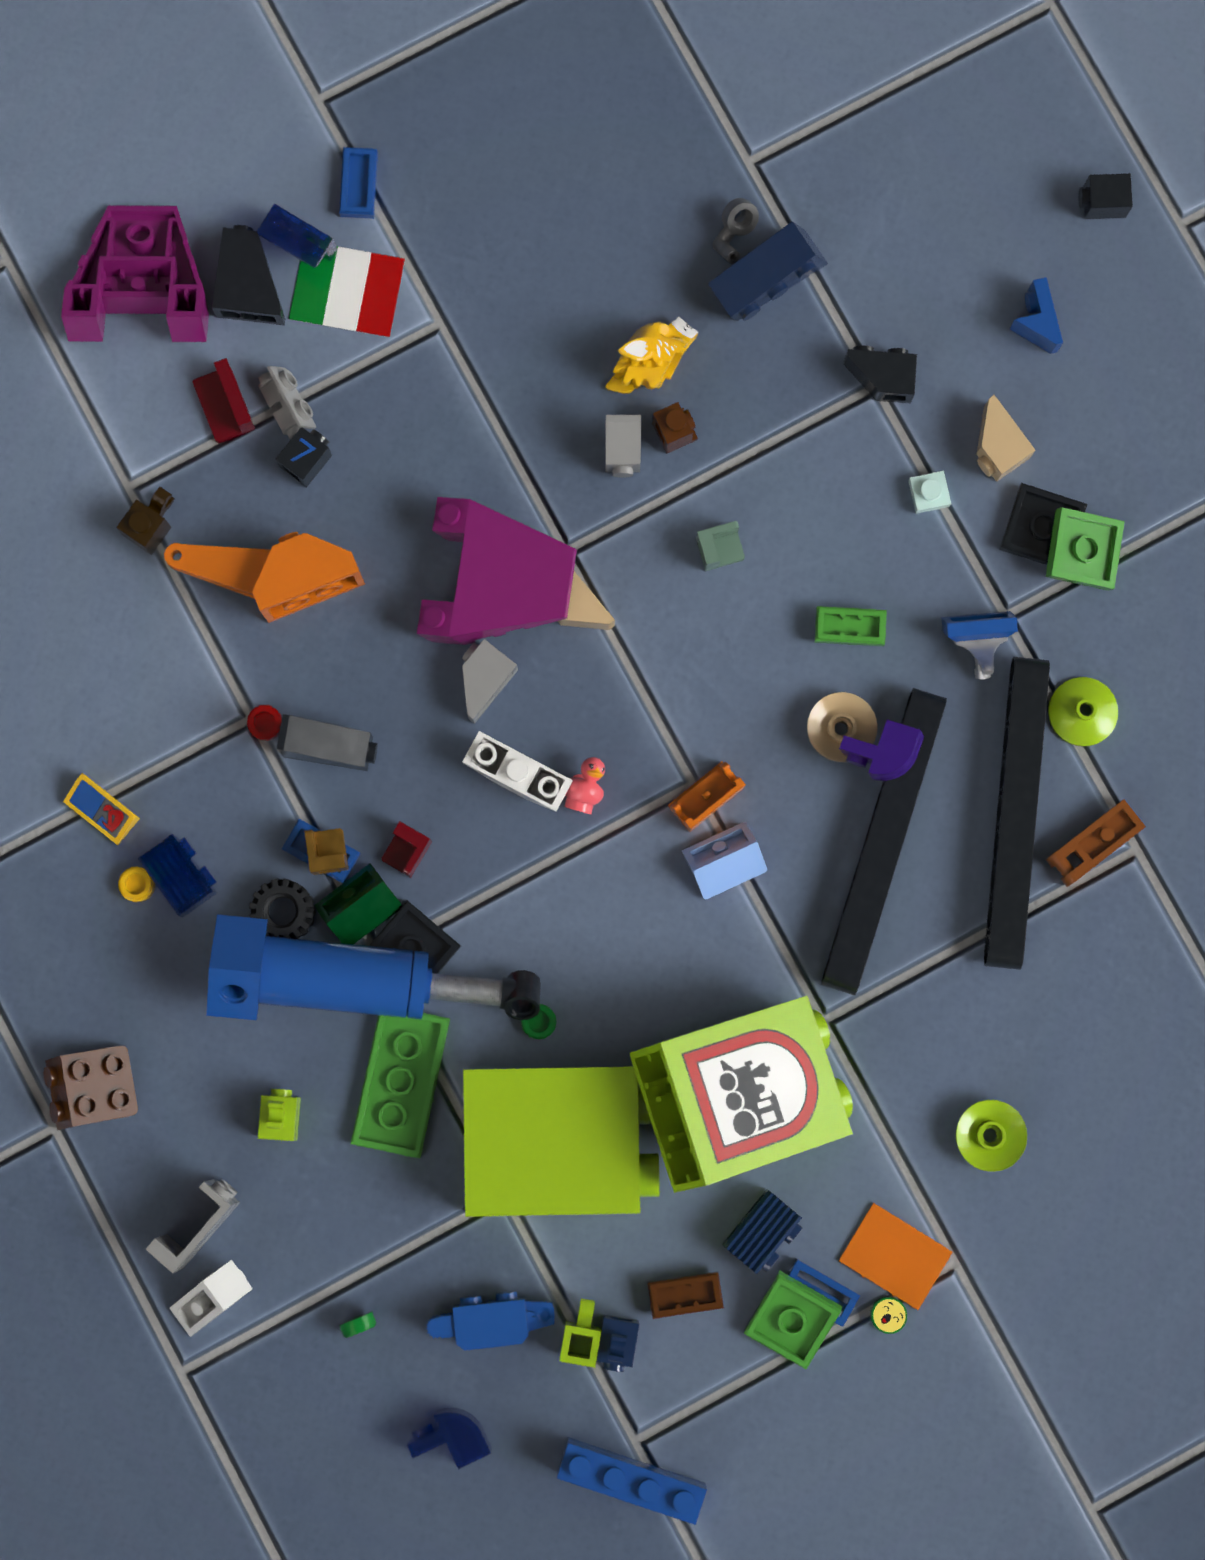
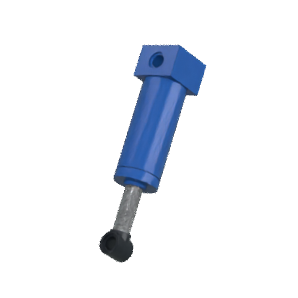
M217 914L209 964L206 1016L257 1020L259 1004L400 1018H406L407 1016V1018L422 1020L424 1004H429L431 996L432 1000L433 998L434 1000H440L441 997V1001L442 999L443 1001H451L452 999V1002H460L461 1000V1003H469V1000L472 1004L481 1003V1005H489L490 1003L492 1006H500L499 1008L505 1010L509 1017L516 1020L532 1019L540 1011L541 982L540 978L531 971L518 970L509 974L507 978L503 977L502 980L498 981L497 979L488 980V978L477 979V977L468 978V976L457 977V975L433 974L432 968H428L429 952H413V950L266 936L268 919Z

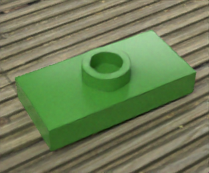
M817 606L814 643L885 646L887 610Z

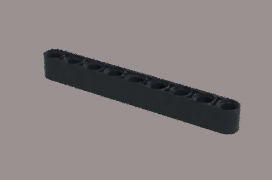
M1013 657L1010 666L984 947V965L989 967L1021 970L1024 960L1049 684V660Z
M913 688L910 693L901 724L920 729L924 739L913 766L902 776L882 782L821 981L823 986L854 996L858 991L947 698Z

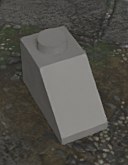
M606 415L605 472H612L614 477L619 478L632 477L633 472H640L641 415Z
M485 639L480 645L473 643L462 657L465 661L462 665L467 715L474 724L518 671L516 663Z

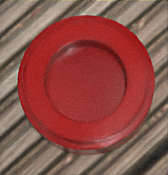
M259 705L249 713L247 727L255 738L262 741H270L279 735L282 716L276 708L270 705Z

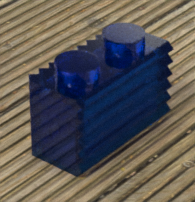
M171 834L140 856L138 860L176 914L183 918L217 894L213 888L217 881L205 865L199 868L192 857L197 853L186 837L180 840L177 836Z

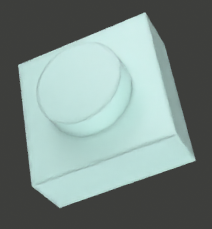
M944 471L909 478L908 482L916 514L950 507L951 500Z

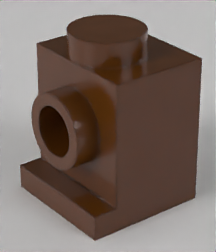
M679 402L653 413L652 425L666 454L698 440L694 431L696 428L689 410L681 408Z

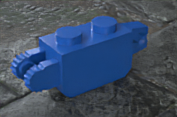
M517 1291L496 1293V1300L482 1301L481 1295L466 1296L460 1298V1304H455L452 1307L453 1312L442 1313L440 1316L438 1314L436 1316L433 1315V1318H430L428 1324H426V1330L430 1336L437 1339L439 1337H456V1344L464 1351L517 1345L525 1341L529 1331L555 1324L554 1306L552 1301H529L525 1299V1296L517 1297Z

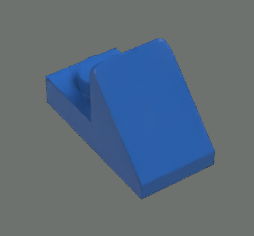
M1047 277L1033 280L1027 290L1028 292L1025 293L1027 311L1034 315L1015 319L1010 326V330L1052 354L1058 352L1063 344Z

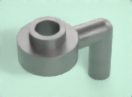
M737 198L726 205L722 213V221L725 227L713 241L714 250L731 264L739 260L740 254L729 244L735 235L743 236L749 234L754 230L759 220L757 208L747 199ZM741 211L740 215L735 218V215Z

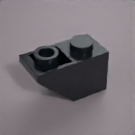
M865 345L855 346L853 349L847 350L844 366L876 401L911 403L915 395L917 354H910L904 348L888 349V352L874 351L873 347Z

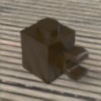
M159 487L148 507L136 499L116 528L125 538L152 555L171 529L170 524L162 516L170 508L175 498L172 497L171 493Z

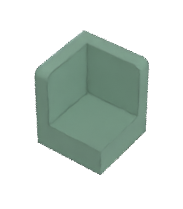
M737 521L697 531L696 541L705 571L744 560L745 555L738 535L739 525Z

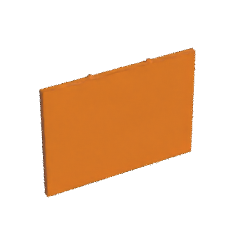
M873 1203L838 1261L859 1273L862 1278L865 1277L892 1294V1297L896 1296L919 1310L953 1252Z

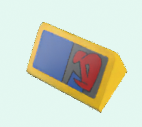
M84 773L80 774L63 801L116 845L121 843L140 819V817Z

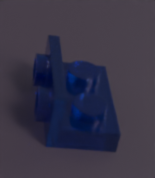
M275 203L257 230L259 236L313 268L319 265L323 257L331 261L338 250L332 237Z

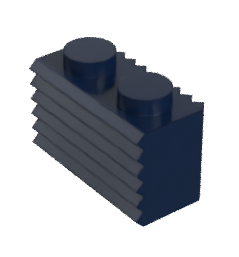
M766 1189L722 1245L756 1274L761 1268L767 1272L780 1256L775 1252L783 1241L790 1244L801 1231L802 1227L798 1223L802 1217Z

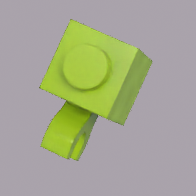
M271 1089L270 1095H261L258 1139L298 1140L301 1098L292 1097V1090Z
M581 1298L577 1323L566 1321L560 1362L595 1368L601 1327L591 1325L595 1306L594 1300Z

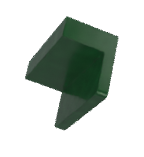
M369 863L316 903L314 907L341 943L355 944L400 910L402 904L372 864Z

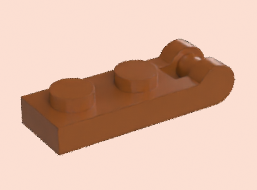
M1123 799L1045 860L1051 868L1054 866L1063 876L1061 878L1062 882L1066 887H1069L1146 826L1125 799ZM1072 852L1082 862L1075 868L1066 859Z

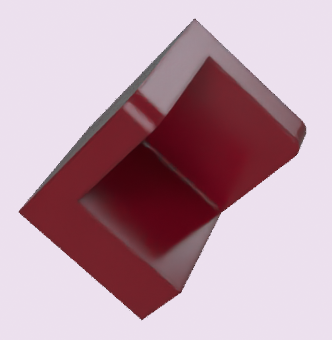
M399 821L393 831L394 837L382 856V861L411 878L430 847L432 840Z

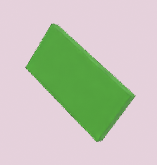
M423 1013L422 1020L407 1018V1016L406 1018L378 1015L350 1144L421 1158L450 1018Z

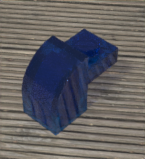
M459 1408L437 1410L434 1418L438 1426L433 1428L432 1424L429 1423L412 1432L414 1438L410 1439L407 1443L412 1458L446 1443L458 1469L492 1452V1446L480 1422L472 1414Z

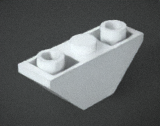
M480 731L462 763L499 786L557 812L573 782L572 779Z

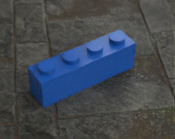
M568 1437L557 1471V1479L694 1525L697 1523L707 1491L704 1482Z

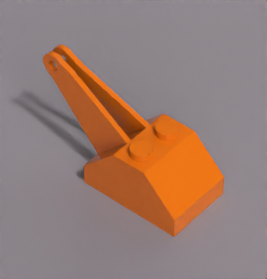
M298 532L286 534L278 539L279 543L273 545L271 549L173 543L164 552V559L172 569L255 599L260 612L268 623L365 585L351 551L308 533L299 535ZM176 554H182L179 560H174Z

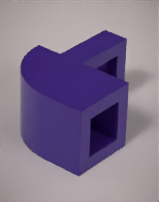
M887 719L878 746L844 735L839 749L843 755L847 756L846 761L853 765L866 768L867 763H870L871 766L868 773L872 779L887 781L902 776L913 766L924 735L920 729Z

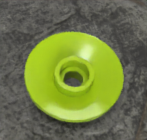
M1077 677L1064 682L1054 691L1048 706V717L1054 732L1065 742L1075 746H1092L1106 739L1114 730L1118 720V705L1113 693L1105 684L1093 678ZM1081 704H1087L1091 707L1090 716L1081 714Z
M983 1100L971 1105L961 1115L956 1127V1143L963 1158L973 1167L988 1172L1002 1171L1014 1165L1024 1153L1027 1145V1128L1022 1116L1011 1105L999 1100ZM991 1128L995 1131L996 1137L992 1142L985 1141L983 1137L986 1129Z

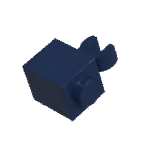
M603 1315L597 1362L603 1363V1369L624 1372L625 1366L633 1367L639 1330L638 1320Z

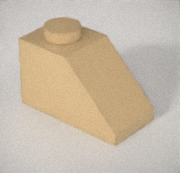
M993 395L988 399L983 409L977 447V456L979 457L977 462L981 470L988 477L992 475L997 482L1029 460L1036 450L997 397Z
M574 571L567 619L557 622L563 626L610 630L615 626V619Z

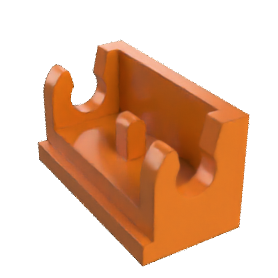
M721 761L668 804V807L689 832L744 789L746 784L740 777L735 776L727 762L723 763Z

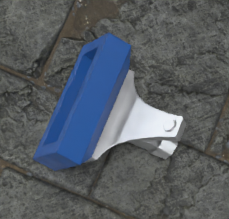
M1011 611L942 617V631L948 638L953 640L955 645L966 648L975 657V677L977 679H988L994 672V653L997 647L1007 641L1010 635L1018 631L1017 617Z

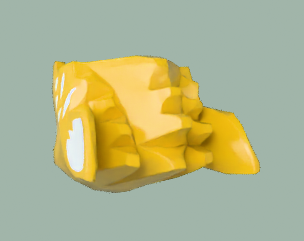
M680 317L669 325L663 322L648 323L637 329L630 340L617 350L621 356L613 369L615 375L605 385V388L623 394H630L641 385L651 390L654 388L660 389L665 379H671L683 354L696 339L698 331L689 326Z

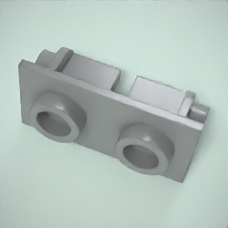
M268 366L269 372L258 378L260 381L258 387L270 408L275 407L279 403L283 406L273 413L283 435H288L289 439H292L301 427L307 429L317 428L312 419L313 411L311 407L301 398L296 389L297 381L294 375L286 368Z

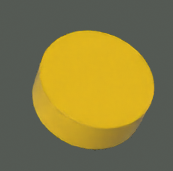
M130 867L121 874L118 888L125 899L132 902H143L154 893L155 879L148 870L142 867Z

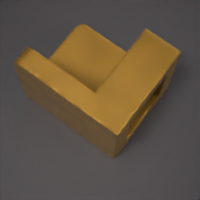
M342 829L318 832L313 830L305 831L311 874L320 875L349 870Z

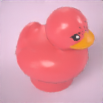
M597 757L587 758L581 765L582 774H576L570 778L573 782L565 795L566 802L564 807L592 814L593 806L598 804L604 797L603 789L596 782L604 776L605 765Z

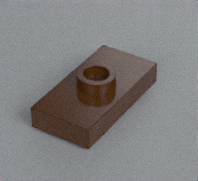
M718 1271L647 1282L653 1319L724 1308Z

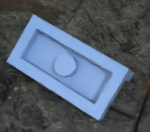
M746 822L682 850L685 861L692 871L704 899H709L767 871L758 842Z

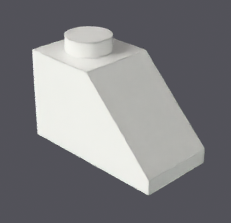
M230 1260L200 1282L169 1309L191 1337L253 1288L246 1280L244 1273Z

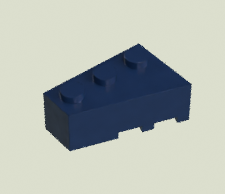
M792 221L708 284L731 318L737 321L740 319L746 321L756 315L761 310L760 307L770 300L779 298L789 288L828 263L806 230Z

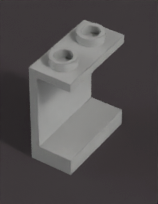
M212 1179L204 1181L199 1186L220 1208L185 1249L168 1234L155 1238L145 1249L170 1272L175 1273L185 1268L240 1204V1201L234 1197L238 1192L225 1180L217 1181Z

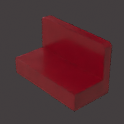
M227 358L214 362L216 371L193 380L194 388L217 443H222L256 430Z

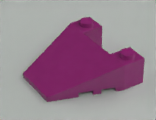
M108 205L91 237L92 244L86 255L82 254L75 276L72 280H68L64 288L61 318L68 342H103L106 314H166L172 342H207L209 312L204 288L177 206Z
M437 497L432 531L448 541L463 542L454 602L422 600L417 628L418 635L435 643L467 645L475 643V640L490 636L498 637L506 635V632L521 628L529 629L567 619L577 549L471 499Z

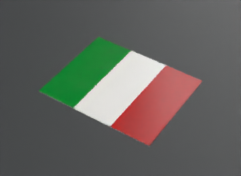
M304 241L289 319L390 337L405 258Z

